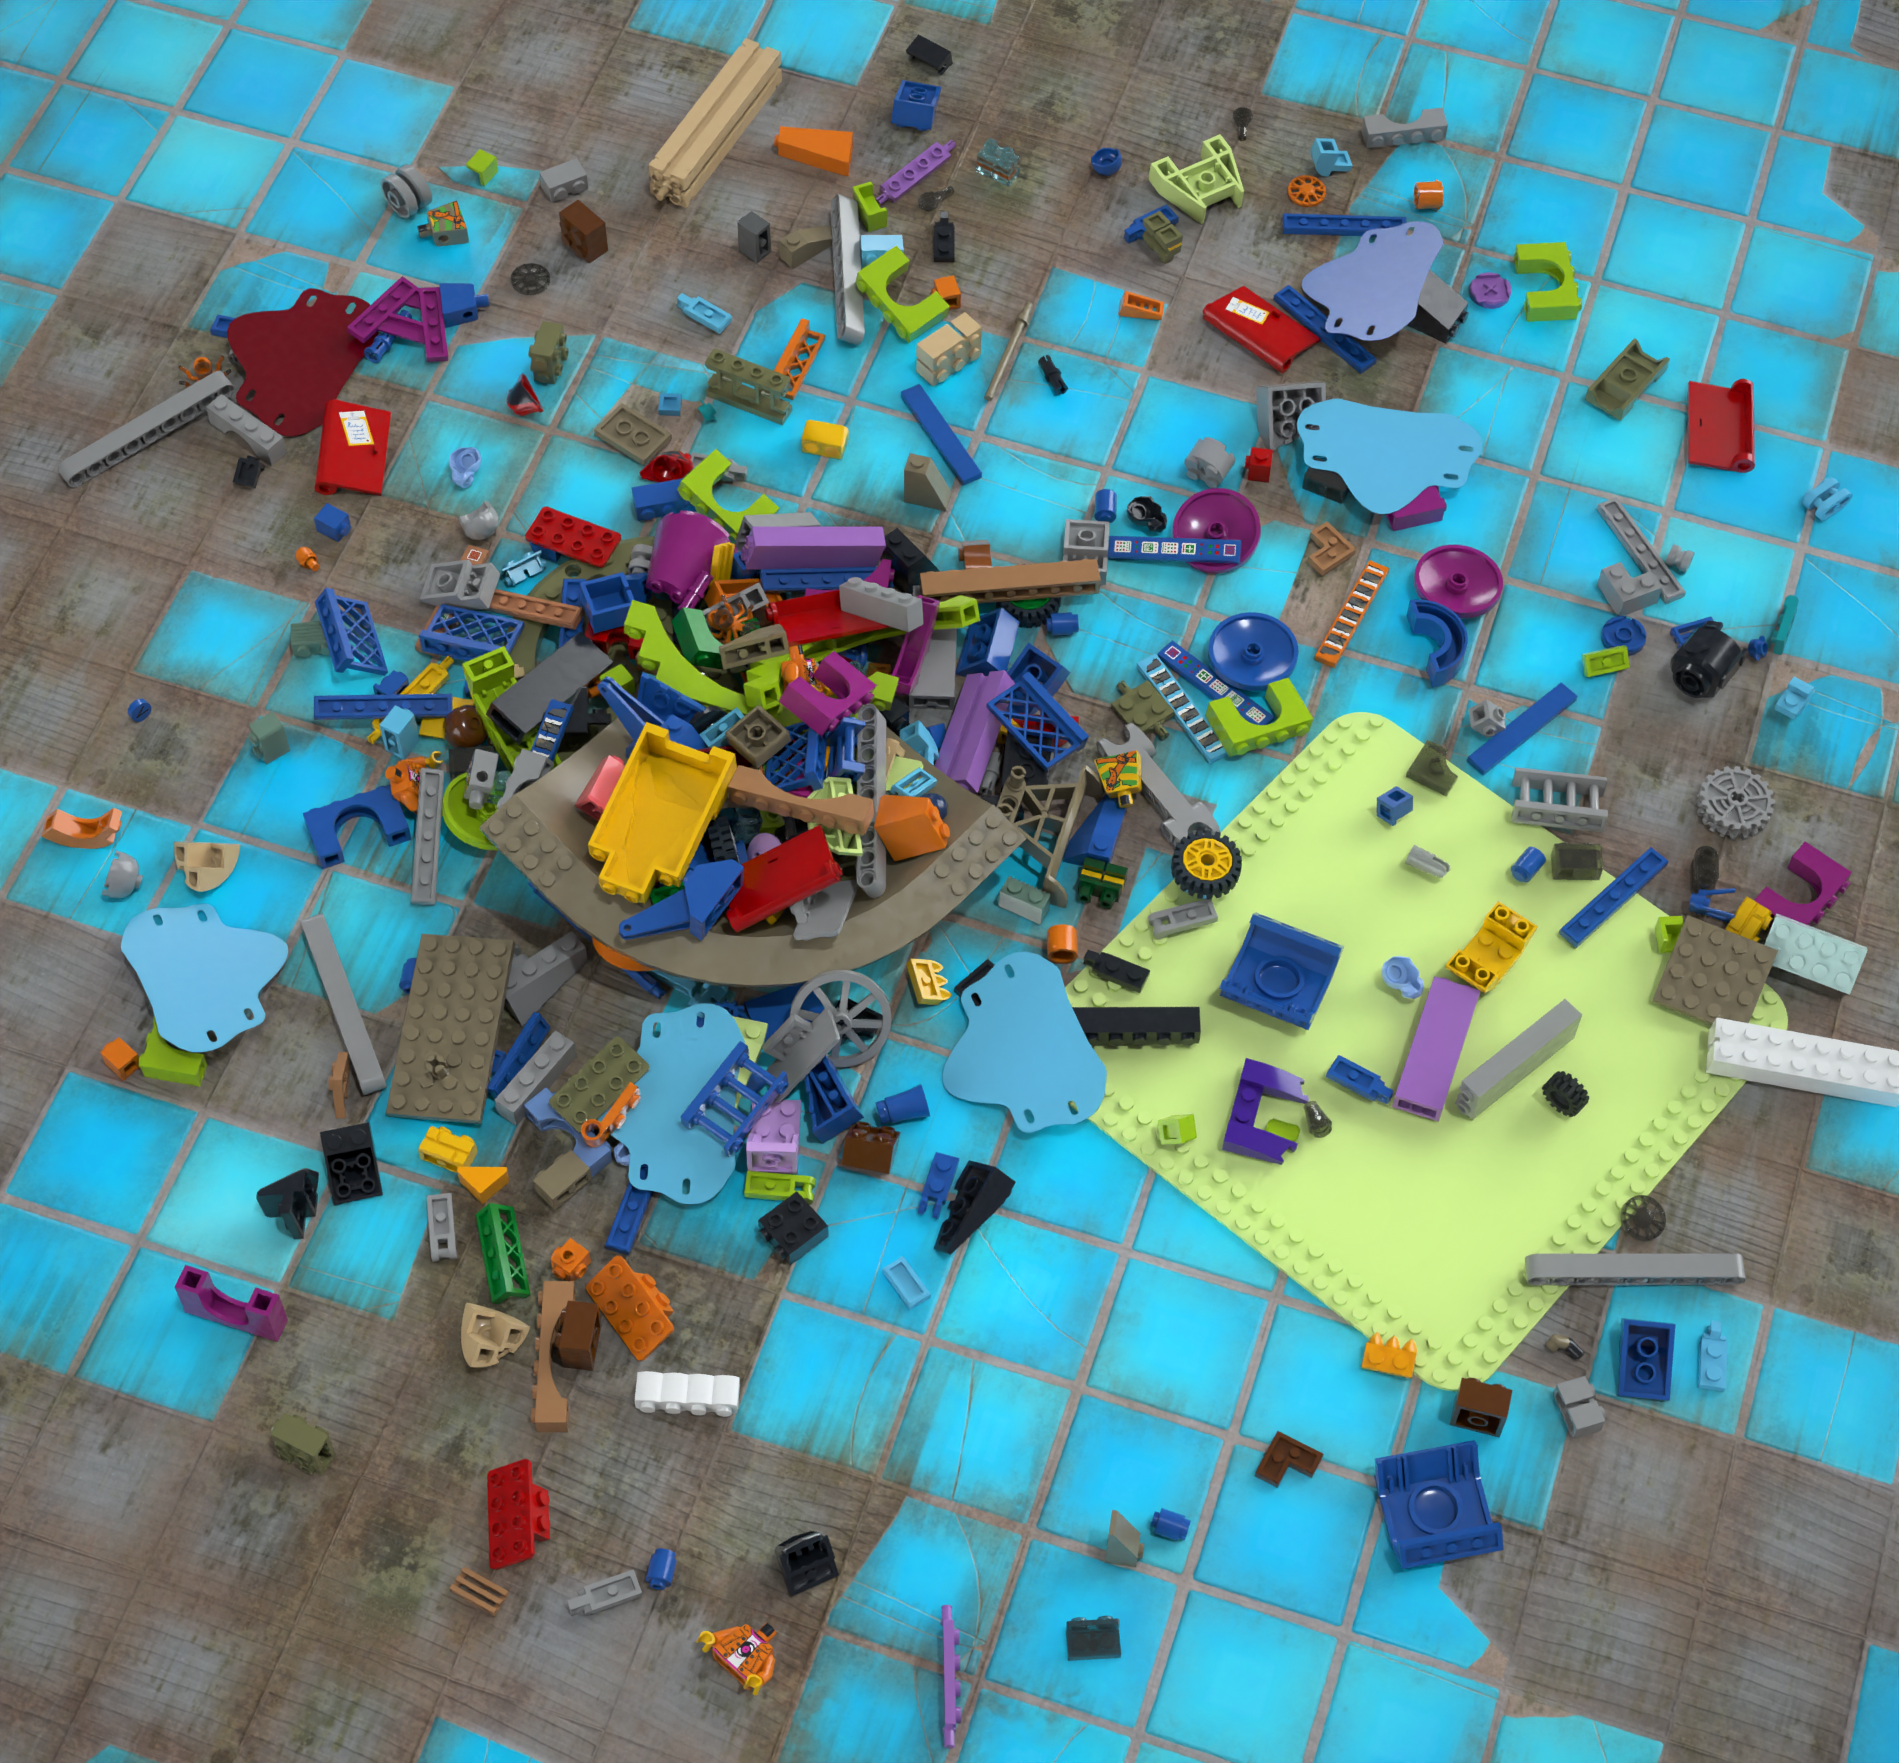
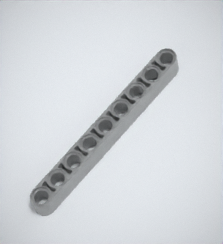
M836 194L831 202V226L837 337L840 340L860 345L864 338L865 325L863 292L856 285L857 272L861 270L858 204L854 199Z
M213 372L65 459L59 464L58 472L70 487H78L207 411L206 406L222 394L229 398L234 393L235 387L223 372Z
M866 704L858 711V720L865 721V727L857 735V763L865 764V772L857 780V795L873 799L874 816L865 836L860 835L863 854L862 856H857V884L869 897L877 898L886 889V846L874 828L881 796L886 795V719L873 704Z
M323 913L300 920L363 1095L387 1088Z
M1531 1254L1525 1257L1527 1283L1530 1285H1738L1746 1281L1743 1256L1740 1254Z

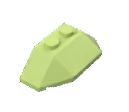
M827 777L823 781V789L813 791L807 798L828 799L853 794L851 778ZM807 822L808 830L820 825L812 822ZM821 825L831 852L838 855L862 856L863 851L859 834H850L843 830L827 828Z

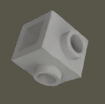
M1485 700L1469 708L1471 728L1483 736L1489 738L1506 729L1505 713L1501 707Z

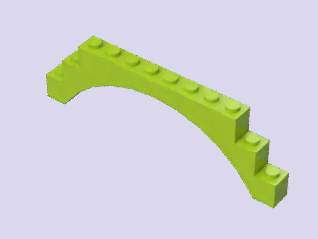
M958 595L944 602L940 601L934 630L963 628L980 621L977 599ZM889 627L801 645L804 658H814L815 662H819L833 651L839 653L861 644L906 634V631ZM789 653L749 663L750 670L746 671L748 682L743 684L747 706L755 708L757 705H760L763 709L767 710L781 704L778 702L784 692L781 663L790 660Z
M632 600L624 623V633L633 639H644L638 655L639 665L647 670H658L655 679L705 707L719 706L724 708L727 713L738 707L744 716L754 709L747 706L746 696L724 688L701 674L680 654L667 636L655 606ZM877 671L868 677L877 685L872 693L874 698L869 704H873L880 711H890L899 678ZM835 694L829 696L830 698L838 699ZM782 704L766 710L784 727L803 722ZM852 713L850 717L858 720V713L855 715ZM803 730L799 735L802 736L807 730Z

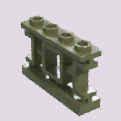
M712 350L705 361V366L707 369L715 371L716 374H713L708 381L707 397L783 426L792 412V405L790 402L780 399V397L784 398L788 392L790 377L721 350ZM742 382L754 386L755 389L743 385Z

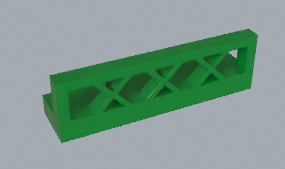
M489 1203L476 1213L475 1216L492 1303L501 1304L510 1296L527 1298L531 1293L514 1207ZM499 1213L506 1214L508 1224L500 1218ZM504 1233L511 1239L512 1246L504 1240ZM508 1255L516 1262V1268L509 1263ZM513 1277L520 1284L521 1289L513 1287Z

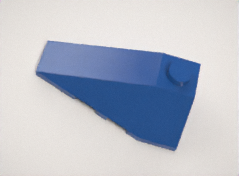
M1107 793L1103 796L1069 840L1063 862L1083 866L1085 857L1104 861L1105 869L1107 863L1112 862L1127 812V808H1120L1118 797L1109 798Z

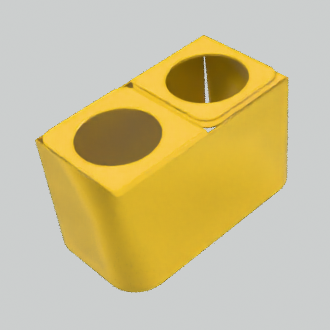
M807 420L802 435V452L842 459L849 440V430L842 425Z

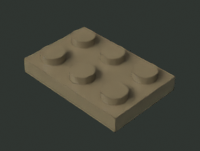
M623 403L594 429L597 437L643 466L672 440L671 433Z

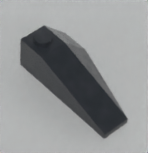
M969 1160L956 1182L955 1189L958 1192L955 1200L950 1201L948 1209L951 1212L949 1218L942 1223L934 1249L951 1255L1004 1204L1016 1182L997 1167Z

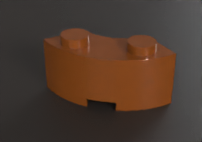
M988 540L962 541V548H958L959 561H963L964 570L992 567L990 543Z

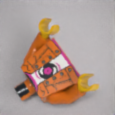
M802 645L789 647L790 660L781 663L784 691L788 684L800 676L822 694L824 692L825 696L834 695L828 687L813 676L817 670L815 659L804 658Z
M434 751L429 758L420 756L400 760L395 766L388 767L385 772V777L390 780L393 797L415 814H417L420 769L427 768L426 765L432 769L438 768L443 760H435L441 755L439 751Z
M765 1623L757 1632L747 1624L742 1627L735 1626L714 1633L703 1631L696 1640V1643H705L702 1649L705 1653L711 1647H714L712 1649L713 1658L744 1686V1689L750 1691L754 1688L753 1695H758L760 1688L772 1678L775 1659L773 1657V1647L769 1642L777 1632L768 1623Z

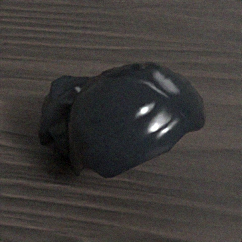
M1151 496L1136 497L1128 504L1127 516L1132 523L1138 526H1147L1151 532H1162L1166 529L1167 516L1162 512L1161 506L1155 503Z

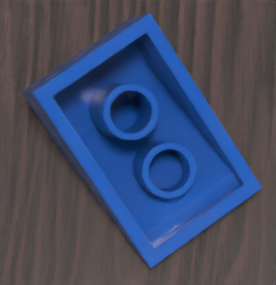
M902 80L894 99L891 123H895L899 127H916L917 130L921 131L931 130L942 87Z
M1029 642L1007 672L1015 684L1021 680L1024 674L1030 672L1051 696L1059 690L1071 673ZM1018 689L1013 693V699L1025 700V695ZM1012 704V713H1024L1025 706ZM1028 707V715H1034L1038 711L1037 708Z
M1621 1318L1618 1396L1670 1401L1676 1324Z

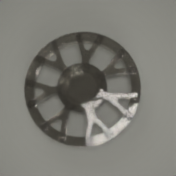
M535 263L523 264L512 272L511 284L521 294L536 295L548 288L550 274L542 265ZM539 281L545 282V284L541 285L539 284ZM523 282V286L520 288L518 285ZM529 287H535V289L529 290Z
M1637 1195L1627 1200L1621 1209V1222L1626 1232L1633 1238L1640 1241H1650L1663 1232L1666 1225V1215L1662 1206L1655 1199L1646 1195ZM1635 1200H1641L1643 1208H1639ZM1649 1203L1655 1206L1653 1211L1647 1208ZM1628 1207L1635 1210L1633 1215L1626 1212ZM1654 1214H1659L1661 1221L1654 1220ZM1633 1219L1636 1226L1631 1229L1627 1222ZM1651 1224L1657 1227L1658 1231L1656 1233L1650 1228ZM1640 1228H1646L1645 1236L1639 1235Z

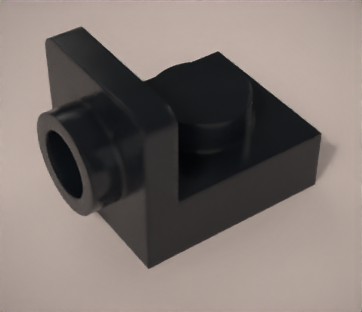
M247 455V458L239 457L233 483L256 488L260 470H264L265 465L260 462L259 458Z

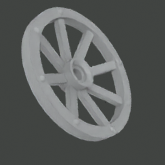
M850 970L827 971L811 978L797 992L791 1005L790 1016L794 1013L803 1019L811 1021L818 1017L819 1013L800 1009L802 1003L812 991H814L824 1007L832 1012L840 1040L832 1048L831 1055H827V1057L833 1062L835 1067H849L865 1062L874 1056L886 1042L891 1028L890 1005L883 990L869 977ZM833 981H843L839 1008L833 1006L821 989V985ZM850 982L857 983L871 992L851 1010L847 1009ZM874 1000H878L882 1009V1020L853 1019ZM840 1020H843L845 1022L842 1025L837 1024V1022ZM852 1028H881L877 1037L869 1046L852 1030ZM846 1034L860 1049V1052L848 1056H838L842 1035Z

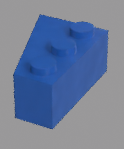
M825 1055L821 1062L805 1077L806 1091L810 1101L809 1111L813 1121L812 1131L823 1144L864 1118L835 1065Z

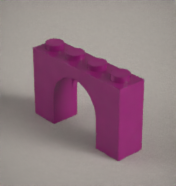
M1434 485L1424 489L1415 499L1400 510L1386 514L1392 530L1398 531L1442 521L1447 507L1444 498L1440 497L1439 487Z
M833 651L821 661L813 676L828 687L838 699L823 695L799 676L788 684L778 702L820 736H823L828 731H835L843 717H850L852 713L855 715L863 705L869 704L874 698L872 693L877 685Z
M1805 841L1792 856L1787 869L1807 881L1814 888L1817 899L1808 904H1796L1786 900L1766 886L1754 901L1772 912L1770 917L1773 918V921L1777 913L1812 926L1813 923L1819 924L1825 915V909H1831L1838 900L1836 896L1839 893L1844 894L1851 885L1848 880L1852 872Z
M187 1265L184 1266L175 1285L176 1292L186 1313L276 1342L279 1341L287 1324L288 1318L278 1294L255 1287L249 1302H242L218 1290L214 1286L209 1272Z

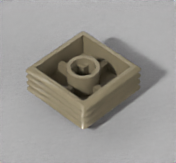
M757 705L725 732L727 742L755 768H759L791 741L789 731L760 705Z

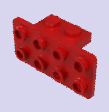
M545 506L526 532L525 539L528 542L598 568H603L621 541V534Z
M522 1459L490 1470L487 1474L490 1568L494 1570L532 1559L535 1554L534 1539L540 1542L550 1540V1499L548 1490L532 1483V1462L528 1459Z

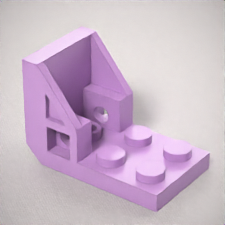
M773 1100L751 1128L746 1146L748 1171L797 1174L801 1100H782L781 1102ZM752 1102V1110H753L756 1105Z

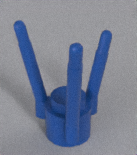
M1699 889L1698 894H1691L1689 911L1729 923L1735 915L1710 908L1711 898H1707V895L1734 893L1736 889Z

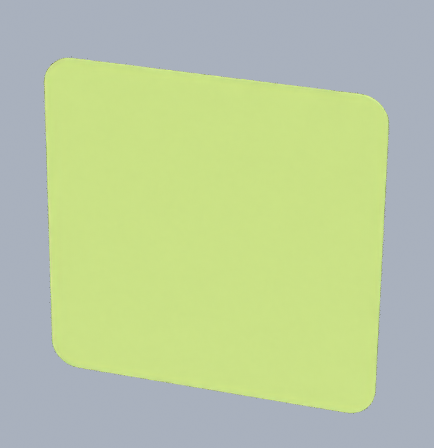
M1356 712L1343 715L1332 721L1221 832L1220 838H1223L1224 835L1228 836L1229 842L1234 841L1236 848H1239L1240 856H1242V868L1234 889H1230L1226 895L1222 893V896L1217 899L1213 895L1211 899L1218 916L1217 922L1169 934L1162 939L1155 938L1153 933L1154 927L1150 925L1148 920L1150 914L1203 900L1197 898V893H1194L1192 897L1187 892H1183L1180 889L1181 885H1177L1174 878L1101 951L1150 970V975L1141 993L1098 977L1097 973L1092 971L1090 966H1086L1065 989L1072 1007L1200 1008L1201 1034L1199 1044L1189 1046L1183 1044H1169L1166 1046L1158 1044H1145L1143 1046L1134 1044H1122L1119 1046L1098 1044L1092 1046L1106 1067L1107 1078L1102 1103L1098 1110L1087 1119L1370 1339L1373 1334L1379 1332L1383 1346H1385L1386 1342L1395 1335L1399 1341L1400 1349L1403 1348L1407 1341L1413 1339L1417 1348L1413 1373L1433 1387L1446 1391H1457L1462 1378H1476L1482 1383L1486 1382L1569 1288L1570 1285L1528 1284L1525 1257L1531 1254H1598L1748 1080L1706 1073L1707 1053L1709 1051L1708 1036L1712 1025L1652 1002L1672 954L1659 953L1655 926L1659 917H1667L1669 915L1639 894H1635L1579 947L1575 948L1559 934L1560 929L1616 878L1542 826L1511 822L1512 805L1389 719L1378 714ZM1397 786L1413 796V811L1396 820V825L1392 826L1377 817V797ZM1416 845L1447 862L1450 865V871L1443 878H1439L1429 873L1426 874L1405 863L1412 847ZM1528 847L1539 849L1546 857L1545 864L1529 882L1517 881L1512 875L1511 866ZM1498 901L1538 926L1521 957L1495 989L1486 993L1480 991L1439 1122L1392 1107L1434 976L1447 978L1454 983L1469 985L1477 989L1445 968V965L1458 949L1463 951L1482 928L1485 916ZM1256 912L1344 946L1331 983L1309 1030L1219 996L1222 980L1228 976L1244 943L1251 924L1249 922L1252 914ZM1168 920L1162 921V924H1169ZM1393 956L1409 957L1419 971V978L1424 983L1421 996L1415 999L1405 998L1402 996L1401 990L1389 987L1383 981L1381 975L1382 965ZM1765 983L1749 1024L1787 1030L1788 1016L1785 1005L1779 995ZM1566 999L1582 1014L1573 1040L1472 1120L1468 1115H1464L1459 1111L1455 1103L1458 1094L1461 1092L1459 1089L1462 1080L1561 1001ZM1340 1055L1381 1076V1080L1385 1082L1384 1086L1394 1091L1388 1105L1377 1099L1375 1101L1367 1099L1327 1078L1326 1073L1337 1056ZM1246 1058L1280 1068L1304 1079V1085H1301L1303 1095H1308L1309 1097L1308 1105L1262 1093L1254 1127L1266 1131L1268 1121L1273 1118L1298 1125L1300 1128L1298 1139L1294 1141L1298 1143L1297 1149L1294 1153L1287 1149L1281 1155L1284 1160L1282 1165L1222 1150ZM1557 1071H1560V1073L1564 1071L1566 1075L1568 1073L1571 1074L1573 1079L1577 1078V1082L1579 1084L1582 1083L1583 1089L1588 1092L1589 1102L1576 1116H1565L1562 1111L1559 1113L1556 1111L1557 1108L1555 1106L1552 1107L1550 1105L1551 1102L1545 1099L1546 1096L1543 1095L1544 1090H1542V1087ZM1069 1101L1068 1105L1078 1112L1075 1102ZM1194 1114L1196 1139L1182 1144L1161 1145L1158 1120L1172 1115Z

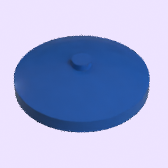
M1256 612L1240 613L1223 620L1214 629L1208 647L1209 662L1215 673L1226 683L1248 691L1267 690L1269 683L1289 678L1296 667L1299 653L1298 643L1294 634L1283 622L1267 614Z

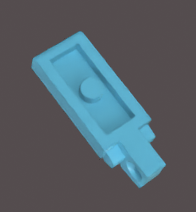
M681 293L677 297V306L683 310V313L718 334H721L732 322V316L699 296L697 298H690Z
M1711 1320V1324L1708 1326V1334L1703 1333L1700 1341L1698 1388L1724 1392L1726 1389L1727 1365L1726 1336H1721V1322Z

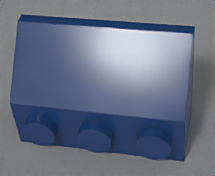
M1002 607L981 615L980 621L968 626L955 673L963 677L977 673H983L984 676H988L989 672L1005 670L1007 673L1020 622Z

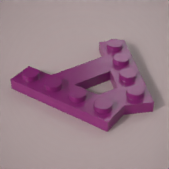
M402 276L347 327V332L363 344L377 331L424 344L427 362L448 361L440 287L418 288ZM404 306L419 309L422 322L396 315V313Z

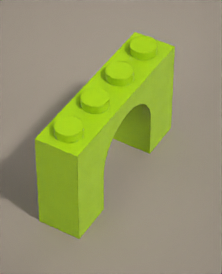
M1566 242L1516 244L1513 257L1516 274L1543 273L1552 276L1560 284V287L1551 291L1526 293L1523 306L1527 322L1577 319L1578 311L1582 309V300L1577 295L1578 283L1574 281L1575 269L1570 264L1571 251L1567 250Z
M896 245L857 272L856 285L861 292L866 293L871 304L875 308L878 307L884 319L888 323L893 324L898 335L910 343L947 317L950 306L937 291L913 306L899 305L889 297L886 287L890 282L908 270L910 262Z
M715 449L681 480L677 491H679L680 496L684 500L689 501L695 506L699 514L707 516L721 525L729 533L728 539L731 543L735 544L745 515L777 514L780 508L765 494H762L744 511L731 512L720 507L713 497L712 486L728 472L732 463Z
M1289 678L1268 684L1265 699L1277 718L1275 722L1268 725H1256L1246 721L1239 714L1229 696L1208 703L1205 716L1229 757L1243 755L1257 748L1262 749L1276 742L1281 743L1295 736H1303L1310 731L1313 717Z
M154 1016V1027L146 1038L147 1047L145 1052L141 1053L139 1057V1067H141L144 1077L200 1087L207 1069L204 1055L177 1050L169 1046L167 1040L159 1034Z

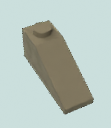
M829 225L795 230L779 240L780 258L790 268H796L832 246V228Z
M780 624L757 629L718 647L723 670L789 653L786 631Z
M1112 1510L1105 1563L1136 1567L1137 1558L1142 1559L1144 1543H1139L1140 1533L1118 1511Z

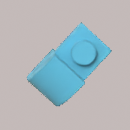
M1315 138L1310 154L1316 171L1320 175L1329 177L1331 171L1350 172L1353 165L1347 151H1339L1334 139Z
M1793 677L1774 709L1794 720L1798 714L1801 715L1810 702L1815 687L1797 677Z
M918 720L900 730V738L934 766V761L939 759V753L934 739L925 726Z

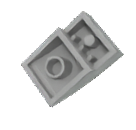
M1066 519L1063 561L1097 559L1101 580L1100 585H1106L1109 522Z
M469 560L431 564L420 601L434 606L444 604L468 610L489 609L500 572L492 563L472 565Z

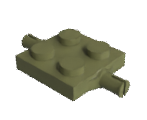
M1124 680L1121 683L1119 682L1116 687L1123 693V696L1112 702L1111 708L1126 725L1133 723L1144 734L1155 731L1162 740H1165V737L1168 738L1170 734L1163 727V724L1175 716V711L1147 680L1138 687L1130 689Z

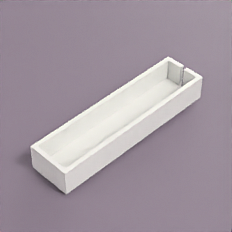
M1716 1018L1709 1029L1706 1073L1896 1108L1899 1105V1051L1722 1018Z

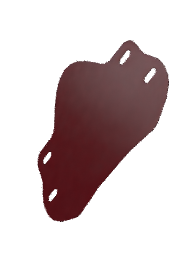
M309 288L303 291L293 307L287 310L253 312L235 318L229 324L227 330L228 342L246 372V379L236 393L238 404L256 414L265 425L280 435L298 436L323 424L326 402L337 399L355 367L365 356L364 350L374 343V338L379 335V331H377L363 344L347 332V327L370 304L355 296L333 295L319 289ZM316 296L317 300L311 307L307 306L310 297ZM355 303L356 307L353 312L347 314L346 309L349 304ZM255 390L256 394L253 399L247 401L245 398L249 391ZM284 414L285 418L282 423L275 425L274 421L278 415Z

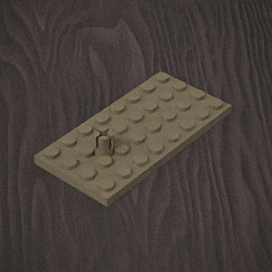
M421 934L386 1109L388 1117L482 1124L488 1094L487 1086L491 1078L516 943L514 940Z

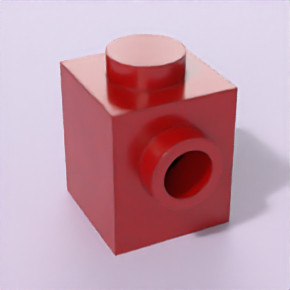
M1251 447L1250 456L1246 455L1244 468L1248 469L1247 480L1269 483L1272 449Z

